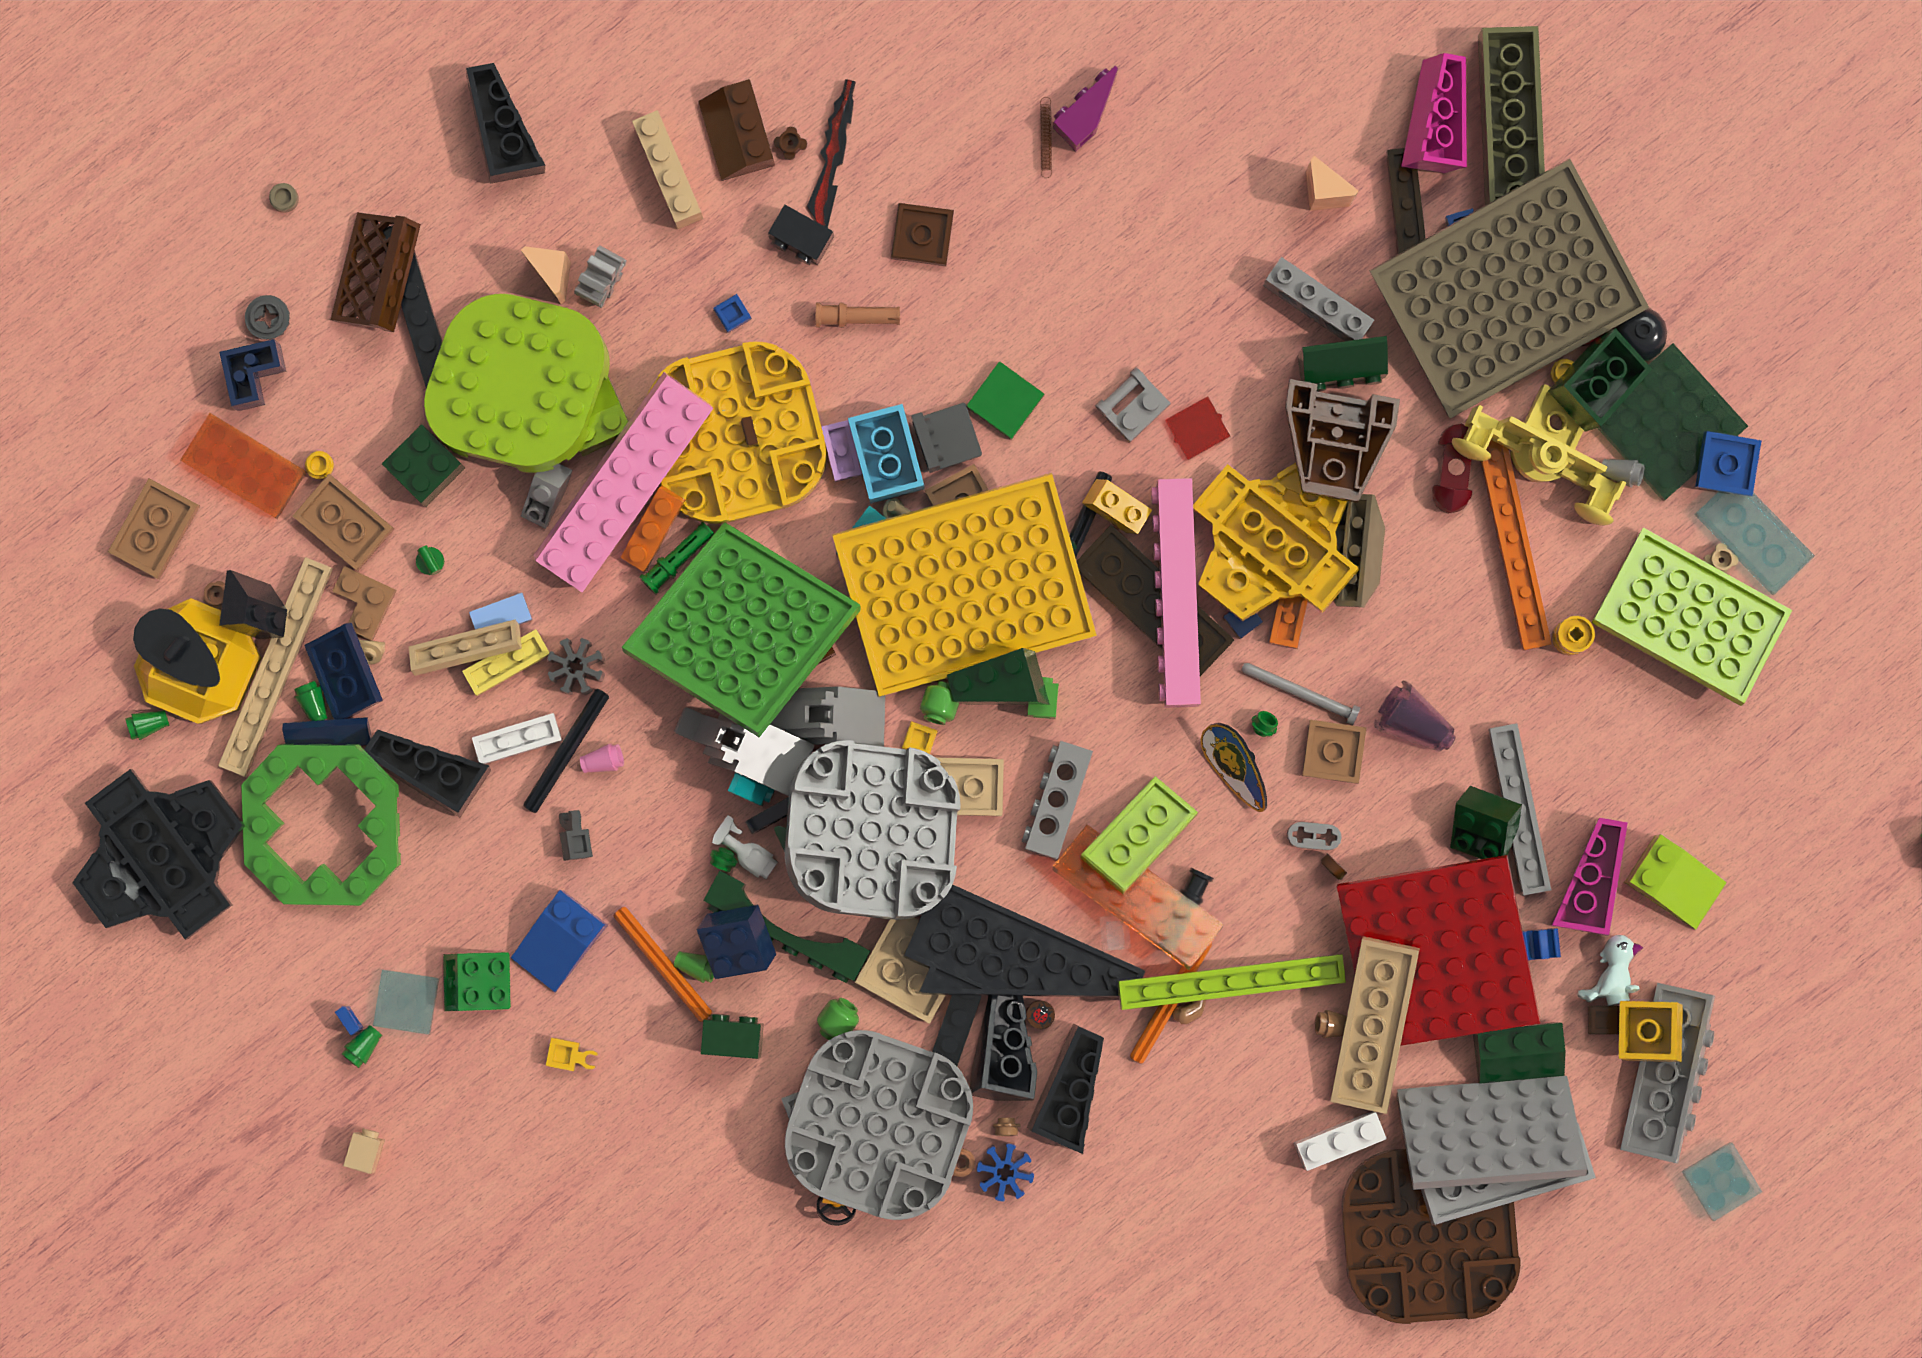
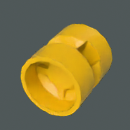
M1571 616L1558 623L1552 634L1555 648L1562 654L1569 656L1577 655L1588 649L1595 638L1593 625L1589 620L1581 616Z

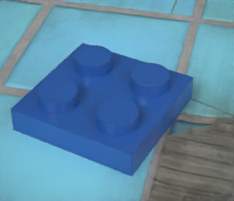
M1705 431L1695 488L1749 497L1753 496L1762 440Z

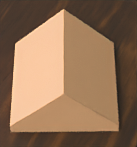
M1314 156L1311 159L1306 170L1310 211L1349 207L1353 203L1358 190Z
M525 246L521 251L527 261L560 304L566 301L571 266L567 254L564 251Z

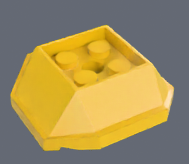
M192 598L168 608L180 614L206 643L218 665L220 682L215 687H201L188 684L157 669L139 654L134 664V669L145 702L197 724H203L240 710L262 659L253 638L219 626L221 610Z

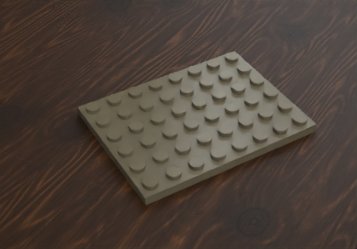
M1571 159L1563 161L1369 270L1450 419L1649 308Z

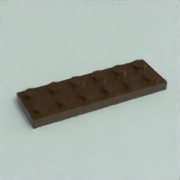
M1110 525L1076 561L1079 573L1157 645L1156 632L1157 628L1161 627V616H1156L1155 602L1156 599H1160V588H1155L1154 573L1159 571V569L1113 525ZM1197 605L1199 673L1201 677L1234 642V639ZM1162 644L1157 645L1162 650Z

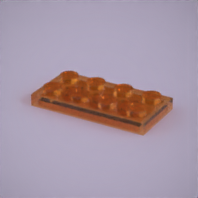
M209 413L180 461L276 519L279 518L307 473L304 469L212 413Z

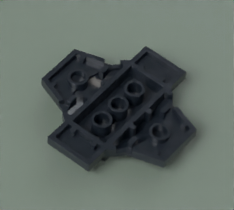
M129 769L85 802L101 825L99 832L100 846L91 855L72 883L105 928H111L151 914L159 917H169L186 940L233 906L219 887L217 880L220 861L245 825L212 780L175 791L171 794L150 792L135 771Z

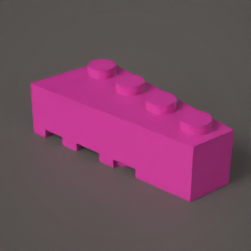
M1443 53L1422 61L1401 167L1448 173L1467 167L1466 57Z
M1605 818L1597 820L1551 926L1609 936L1628 822Z

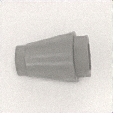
M1603 460L1602 464L1607 466L1605 472L1600 473V475L1617 482L1624 481L1628 487H1633V485L1640 486L1644 475V464L1638 463V460Z

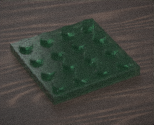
M1674 343L1649 364L1652 368L1651 372L1608 420L1598 428L1626 460H1638V463L1644 464V481L1663 501L1698 471L1705 431L1738 436L1748 427L1743 419Z

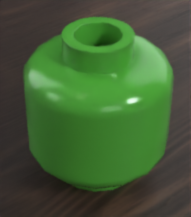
M939 681L938 685H930L925 689L920 710L924 714L925 720L945 725L946 722L954 720L959 703L954 702L949 683Z
M845 998L828 1001L817 1017V1023L821 1028L820 1034L826 1039L831 1040L838 1035L853 1031L859 1022L857 1007Z

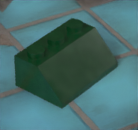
M1387 336L1302 347L1297 356L1301 381L1317 384V392L1325 391L1326 386L1337 385V389L1353 387L1354 382L1365 381V385L1382 383V379L1388 375Z
M1561 1022L1534 1024L1473 1034L1478 1083L1480 1084L1565 1076L1566 1049L1563 1023Z

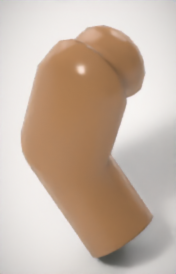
M1206 1000L1191 1001V1004L1185 1007H1176L1173 1011L1174 1020L1181 1024H1189L1200 1018L1203 1014Z

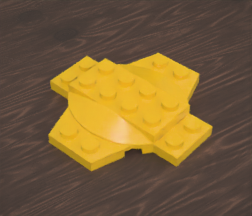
M1296 462L1279 472L1273 479L1261 481L1260 479L1249 481L1227 464L1193 504V510L1213 525L1215 547L1211 551L1198 583L1199 587L1241 621L1246 620L1279 598L1303 597L1323 613L1359 570L1355 564L1337 551L1335 532L1348 501L1302 493Z

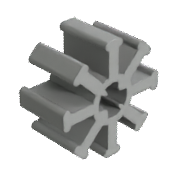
M599 246L595 255H591L587 261L586 271L580 274L578 279L580 283L575 288L574 294L602 308L606 299L611 297L615 283L620 281L623 275L621 271L626 265L627 260Z

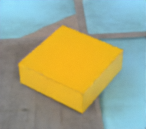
M911 721L902 749L910 747L930 754L938 730Z

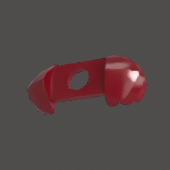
M1462 423L1446 428L1438 441L1439 445L1445 447L1440 485H1434L1432 488L1434 494L1433 501L1438 509L1448 514L1464 509L1472 497V490L1468 489L1472 459L1461 455L1452 444L1453 438L1464 439L1468 427ZM1458 459L1463 462L1464 471L1462 474L1453 475L1450 473L1448 464L1451 460Z

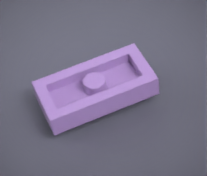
M846 420L822 426L835 482L862 476L849 421Z

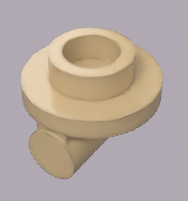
M896 498L887 500L883 508V516L887 519L912 512L904 507L903 503Z
M359 640L368 664L378 663L385 652V642Z

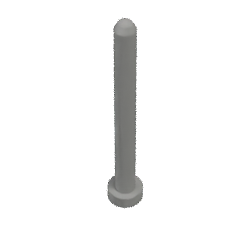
M1244 663L1241 669L1243 673L1347 718L1346 723L1352 726L1360 711V707L1356 705L1350 708L1250 663Z

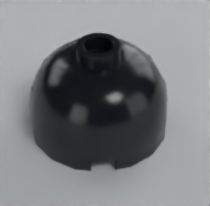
M1651 308L1612 328H1616L1645 361H1650L1660 354L1666 344L1667 328L1665 321L1659 313Z

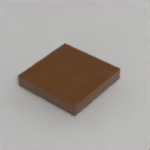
M898 203L891 259L947 266L954 210Z

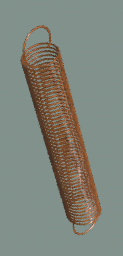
M1050 100L1048 107H1042L1040 101L1041 116H1049L1048 118L1041 117V119L1049 120H1041V123H1049L1048 125L1041 124V130H1049V132L1041 131V141H1049L1048 143L1041 142V148H1049L1048 150L1041 149V168L1051 170L1052 175V149L1050 148L1052 145L1050 141L1051 119H1049L1051 118Z

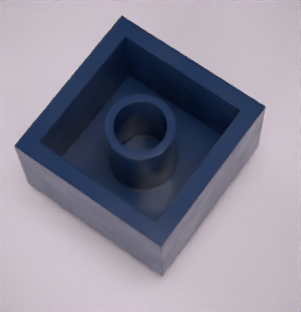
M758 904L709 913L696 929L715 979L765 971L776 956V951Z

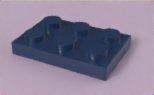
M352 623L343 624L304 645L334 720L348 719L383 701Z

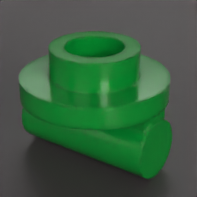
M427 545L417 550L416 565L423 574L435 575L443 569L445 560L441 551Z

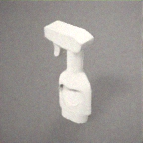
M727 815L715 832L712 843L715 845L724 844L737 854L739 864L757 878L762 876L764 879H767L778 863L772 858L774 855L758 844H742L729 835L730 830L737 834H742V830H739L733 822L734 819Z

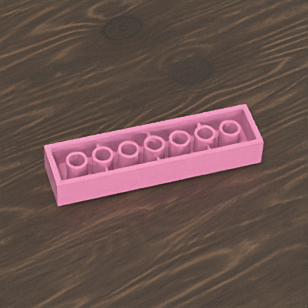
M663 372L535 552V561L580 592H583L713 410V407L673 377Z

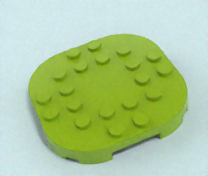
M493 294L481 297L465 306L451 321L445 333L425 392L424 407L427 421L442 443L461 456L468 458L469 455L516 467L522 472L537 473L554 469L553 466L565 459L569 461L574 457L588 437L589 431L587 426L603 379L607 380L609 374L610 359L607 346L592 322L572 309L511 294Z

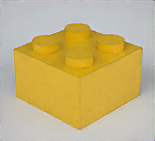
M1620 1001L1619 1059L1624 1061L1682 1062L1683 1005L1678 1002Z

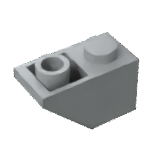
M561 464L553 466L554 469L537 472L534 475L521 517L545 529L566 491L573 471Z

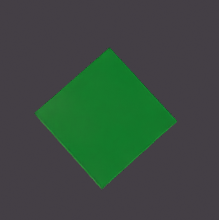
M999 361L966 407L1012 440L1045 394Z

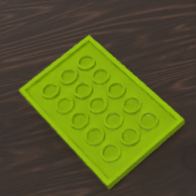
M1642 528L1591 623L1742 706L1746 702L1792 610L1651 531Z

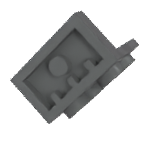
M965 403L924 416L922 412L911 415L929 473L982 455Z

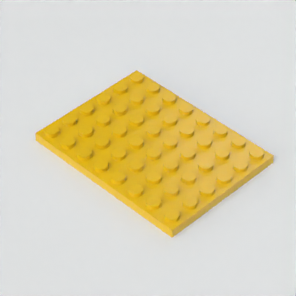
M1052 473L832 534L850 598L861 606V611L857 614L856 619L879 697L947 678V674L1021 648L1037 653L1097 636Z

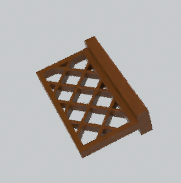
M357 212L330 320L339 323L379 328L388 332L395 331L421 224L405 216L396 215L395 217ZM365 221H371L374 229L364 236L362 232ZM393 224L391 236L386 239L383 230ZM378 235L382 244L372 251L368 243ZM364 247L367 256L358 263L356 260L357 252ZM386 250L384 264L380 266L376 258ZM371 262L375 271L365 278L362 269ZM357 274L361 283L351 290L349 287L350 280ZM379 277L378 289L373 293L369 285ZM362 290H365L368 298L359 305L355 296ZM350 301L354 310L347 316H342L344 305ZM370 305H373L370 320H366L363 311Z

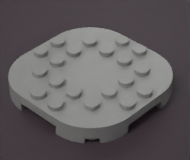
M844 740L824 745L808 756L793 776L788 800L785 865L788 876L797 892L810 904L827 912L891 920L914 918L936 906L949 892L957 866H954L960 795L952 775H948L937 758L922 750L910 747L908 749L857 744L851 740Z
M857 1030L838 1035L826 1042L815 1053L807 1067L785 1132L784 1147L788 1165L796 1179L807 1190L822 1198L884 1219L903 1220L921 1215L934 1207L942 1199L950 1186L954 1169L972 1121L973 1098L971 1089L960 1069L949 1059L938 1053H933L874 1031Z

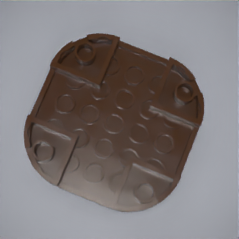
M1406 1149L1387 1150L1377 1153L1363 1161L1349 1177L1342 1196L1347 1276L1356 1297L1372 1313L1384 1320L1399 1324L1476 1319L1498 1309L1509 1294L1513 1292L1519 1278L1521 1266L1518 1254L1514 1202L1432 1225L1421 1189L1413 1190Z

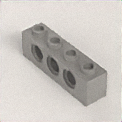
M1282 257L1263 284L1265 288L1344 341L1362 339L1374 322L1373 318Z
M1060 741L1059 747L1053 745L1048 759L1053 765L1050 774L1044 772L1039 787L1044 789L1041 800L1035 799L1030 814L1035 816L1032 827H1026L1022 839L1023 843H1027L1025 850L1058 860L1093 751ZM1061 765L1070 766L1073 770L1072 778L1067 781L1061 780L1057 776V769ZM1052 792H1060L1064 796V804L1061 807L1055 808L1049 804L1048 796ZM1046 818L1053 820L1056 826L1055 831L1049 835L1042 833L1039 829L1040 822Z

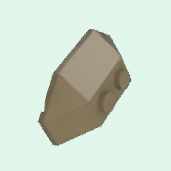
M1362 494L1358 503L1348 501L1335 532L1337 551L1359 568L1358 572L1333 600L1338 607L1364 608L1380 584L1385 525L1376 497L1373 494Z

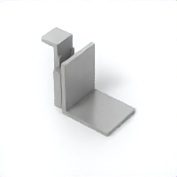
M847 687L798 688L770 725L785 730V732L813 745L851 740L857 744L884 747L885 695L879 697L878 691Z
M687 707L683 709L674 730L678 735L705 745L703 754L710 756L708 763L739 773L789 796L790 785L796 770L811 755L814 748L813 744L772 725H769L763 734L757 737L721 713L717 719Z

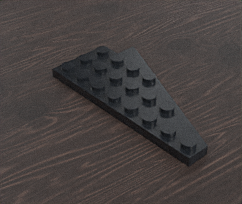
M953 884L947 895L936 906L921 915L903 956L929 968L919 991L922 995L1119 998L1117 981L1143 978L1145 970Z

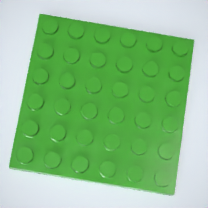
M724 522L625 642L622 650L628 656L752 734L760 737L861 611V606L846 595Z

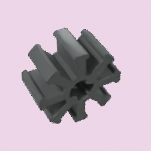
M567 638L560 641V644L567 653V657H559L551 651L547 658L551 663L556 662L563 665V668L559 670L549 671L548 676L554 683L558 679L567 676L564 686L560 689L569 695L573 694L572 689L576 680L580 683L581 692L587 695L593 692V689L589 687L585 677L590 675L600 682L605 677V673L601 670L595 671L590 669V665L605 661L603 654L597 650L596 654L585 658L592 643L583 638L580 639L581 644L577 654L574 653L571 646L572 641ZM582 660L580 662L583 666L582 671L577 670L575 674H572L573 669L570 668V664Z

